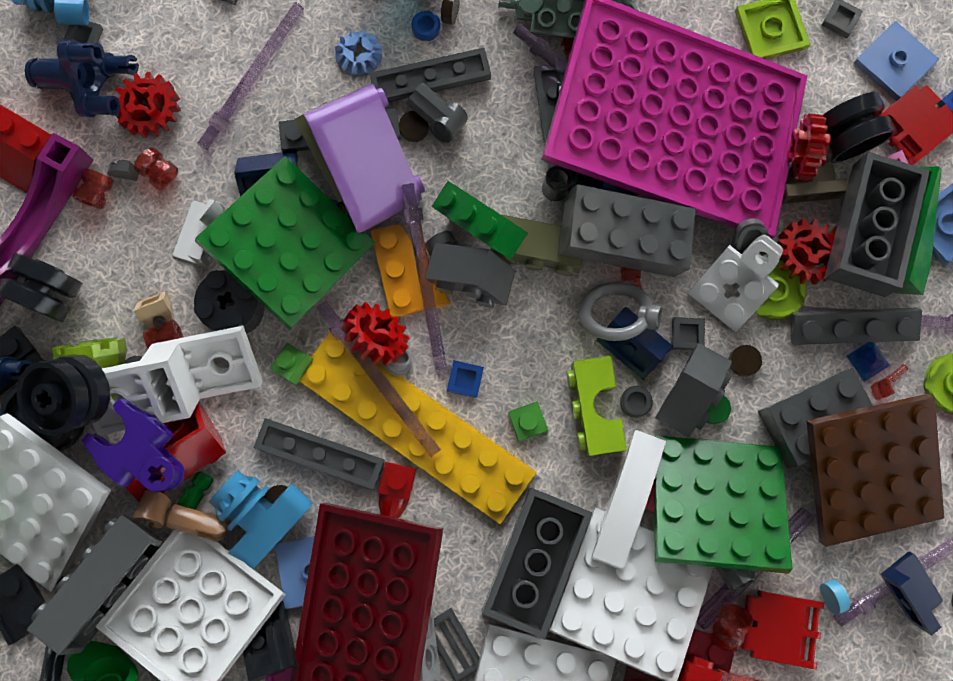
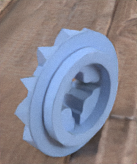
M351 30L345 37L341 36L340 42L335 46L336 61L340 68L348 74L356 76L369 74L381 62V44L374 34L370 35L364 30L361 32ZM361 43L365 53H360L355 61L354 53L351 50H356Z

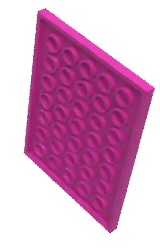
M585 0L541 160L657 201L695 208L696 215L733 228H737L746 219H759L765 224L769 237L772 239L776 235L790 161L787 160V153L790 148L792 132L798 126L807 75L612 0Z

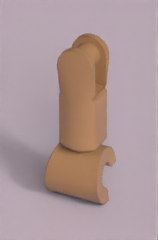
M145 490L132 518L134 521H149V528H162L166 521L167 528L197 535L214 542L223 540L227 534L226 520L221 522L217 519V515L202 513V511L177 504L172 506L171 500L159 491Z

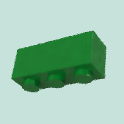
M449 181L446 182L431 206L509 259H512L528 234L521 227Z

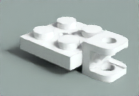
M767 235L757 237L742 254L729 245L691 288L688 294L733 331L737 332L778 288L779 284L768 275L778 264L783 248ZM760 252L767 253L768 257L762 256ZM735 282L738 283V292L740 294L738 296L734 294L728 295L726 293L727 288L724 285L726 283L730 285Z

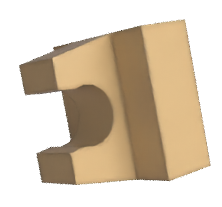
M167 291L137 302L134 309L139 322L142 321L150 332L157 329L154 319L156 316L164 317L167 324H171L175 320L171 306L172 302Z

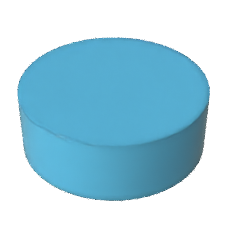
M832 579L820 585V591L830 612L839 615L849 610V596L845 588L838 581Z

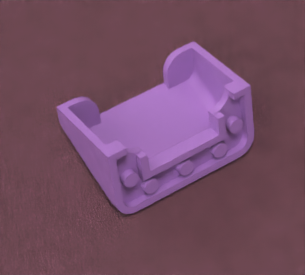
M369 84L303 113L358 234L422 200L421 193L425 192L419 175L413 176L384 108L389 105L382 88L376 89L373 84Z

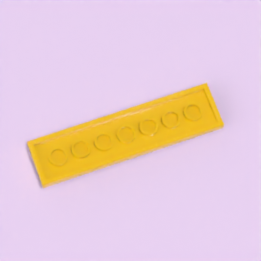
M332 328L311 356L313 361L299 381L501 525L536 474V471L403 377L387 372L380 361L374 365L368 356L364 360L361 359L359 351L352 352L353 343L344 341L345 336Z

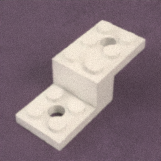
M244 326L151 344L140 361L102 368L110 387V402L107 412L103 417L92 424L98 435L125 430L123 419L114 410L113 405L116 401L112 399V393L122 395L126 400L143 411L156 416L162 423L190 418L196 405L202 398L261 387L263 380ZM213 358H225L229 362V367L220 368L214 363Z

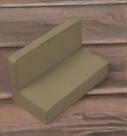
M825 164L823 167H818L817 176H814L812 182L795 181L794 177H792L793 169L789 168L782 204L838 199L846 193L847 179L836 180L833 164Z

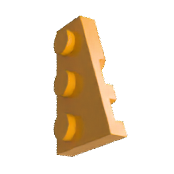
M401 224L370 230L372 240L375 242V253L390 315L393 317H403L451 305L445 293L435 290L436 285L425 279L428 267Z

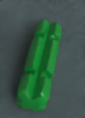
M198 471L191 481L193 483L192 486L186 488L177 505L194 510L197 508L205 495L203 493L204 490H208L213 483V478L202 471Z

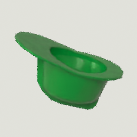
M90 641L82 653L71 654L67 661V672L72 681L138 680V669L118 646Z

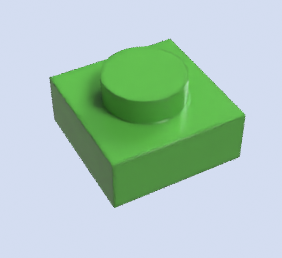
M286 343L270 369L297 385L313 361V358Z
M538 401L508 412L518 442L549 431Z

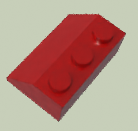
M1 104L0 178L27 193L33 178L36 159L52 134Z
M200 401L190 418L163 423L174 435L164 448L184 466L185 477L183 481L189 479L195 472L206 465L216 462L226 453L222 438ZM136 478L128 487H125L139 503L144 491L148 490Z

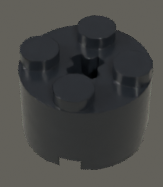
M226 270L211 271L198 286L194 297V313L212 331L244 326L247 334L257 328L265 311V307ZM232 301L235 302V304H234L233 306H227V307H225V305H226L227 302H229V303H231Z

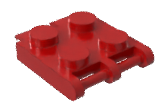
M928 85L924 86L921 90L915 86L879 115L891 117L897 132L889 139L890 142L888 144L891 147L895 146L899 151L903 150L910 165L916 164L953 133V112L946 104L940 109L935 106L941 99Z
M758 590L757 596L746 595L744 618L754 620V625H742L740 648L750 650V657L817 670L818 663L814 662L817 639L821 638V632H818L820 609H824L825 603ZM810 607H813L811 630H808ZM807 637H809L808 659L804 660Z

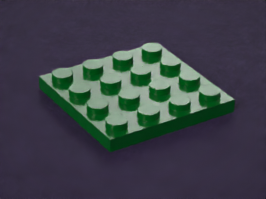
M286 156L195 238V242L289 330L375 244L364 231L358 234L352 220Z
M655 435V437L666 441L654 479L655 562L789 574L793 568L781 449L778 446Z

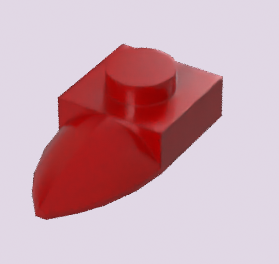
M385 462L378 490L381 515L400 518L410 500L416 468Z

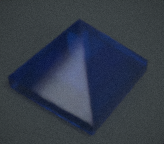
M867 342L846 356L864 382L890 366L874 342Z

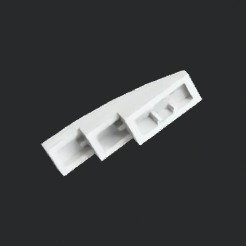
M635 430L632 434L624 463L620 468L613 494L606 508L591 559L619 570L624 569L666 443L665 440Z

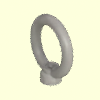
M609 282L593 288L583 297L579 305L578 314L581 324L590 334L608 341H622L639 335L646 328L657 331L661 321L662 306L653 305L648 294L633 284ZM611 294L630 296L640 305L637 321L623 328H607L599 325L591 316V308L598 299Z

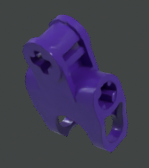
M119 398L113 405L115 412L123 419L125 424V434L121 441L113 445L96 433H87L81 440L97 466L114 482L123 487H128L136 478L150 491H170L178 488L184 480V466L164 448L174 436L173 433L156 416L143 411L126 399Z

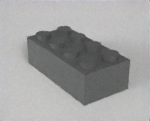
M867 152L852 166L824 279L882 297H886L903 287L930 170L871 152Z
M577 184L565 195L558 255L675 277L690 269L696 209Z
M529 488L482 607V614L545 640L593 512L534 488Z
M122 514L118 518L115 517L110 520L102 531L104 536L96 546H90L79 559L81 564L73 574H67L55 588L57 591L55 596L49 603H43L34 612L31 618L33 622L27 628V631L58 655L82 653L99 631L96 625L165 542L139 521H134L132 518Z

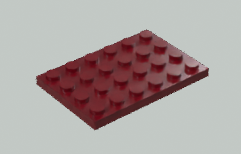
M320 503L295 650L298 667L292 668L290 681H420L444 528L340 505Z

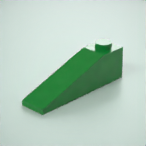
M940 166L920 167L930 171L903 287L894 292L896 294L924 295L932 260L942 171Z

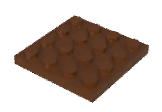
M924 394L806 421L819 542L825 547L944 519L934 396Z

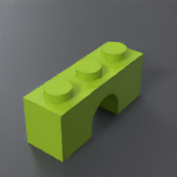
M611 356L573 361L571 370H567L566 374L569 389H575L576 401H572L571 405L574 420H580L581 432L576 434L579 451H585V457L627 451L622 418L606 420L600 417L594 409V398L598 393L612 391L616 388Z

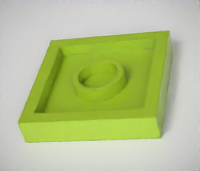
M761 0L737 6L735 10L750 54L763 59H770L806 50L811 45L795 0Z

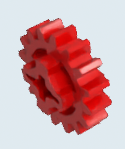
M146 72L144 78H140L135 73L134 81L132 82L125 78L123 82L126 87L124 89L116 87L115 89L120 95L118 98L120 111L116 115L119 119L118 123L124 129L127 128L132 135H136L139 132L143 138H147L149 132L158 137V129L160 128L168 132L170 129L167 123L169 121L177 122L173 112L181 111V108L176 103L180 98L176 91H174L175 89L169 81L166 82L160 74L154 79L150 72ZM142 99L146 103H149L151 110H149L146 106H143L144 104L141 102Z
M805 114L803 120L800 121V129H794L792 132L787 160L792 162V177H794L795 181L812 182L814 176H817L818 167L825 165L827 150L830 144V134H825L828 127L825 125L826 118L823 117L824 115Z
M802 218L798 223L791 222L778 235L780 240L777 244L783 248V253L779 260L784 262L780 270L789 269L791 271L789 278L793 279L796 275L799 276L800 284H805L809 279L813 285H816L821 280L824 282L828 280L824 279L836 232L829 234L827 232L829 229L828 224H825L822 228L819 227L818 219H814L810 224H808L805 218ZM798 235H803V237H798L796 240L793 239ZM824 264L821 268H815L816 265Z
M364 302L362 306L356 304L343 319L344 325L341 331L347 333L344 341L352 342V352L359 351L363 360L367 356L370 357L374 365L379 360H381L384 366H388L391 361L396 363L409 347L406 344L409 336L403 334L407 328L398 325L397 322L400 318L390 315L389 309H386L384 312L381 311L379 304H375L373 308L367 302Z

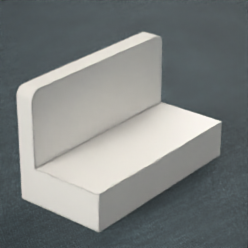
M209 199L207 204L198 201L191 203L173 252L174 257L208 267L211 256L195 242V238L207 228L199 219L212 205L214 200Z

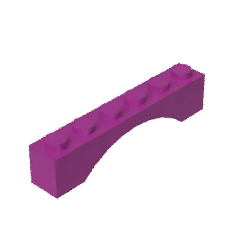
M55 133L51 135L36 159L33 178L22 206L8 228L0 236V279L10 278L17 281L19 277L12 274L7 268L13 254L18 253L29 258L33 256L94 161L80 146ZM0 296V306H1V304L3 303V301L5 300V298H3V297H1V296Z

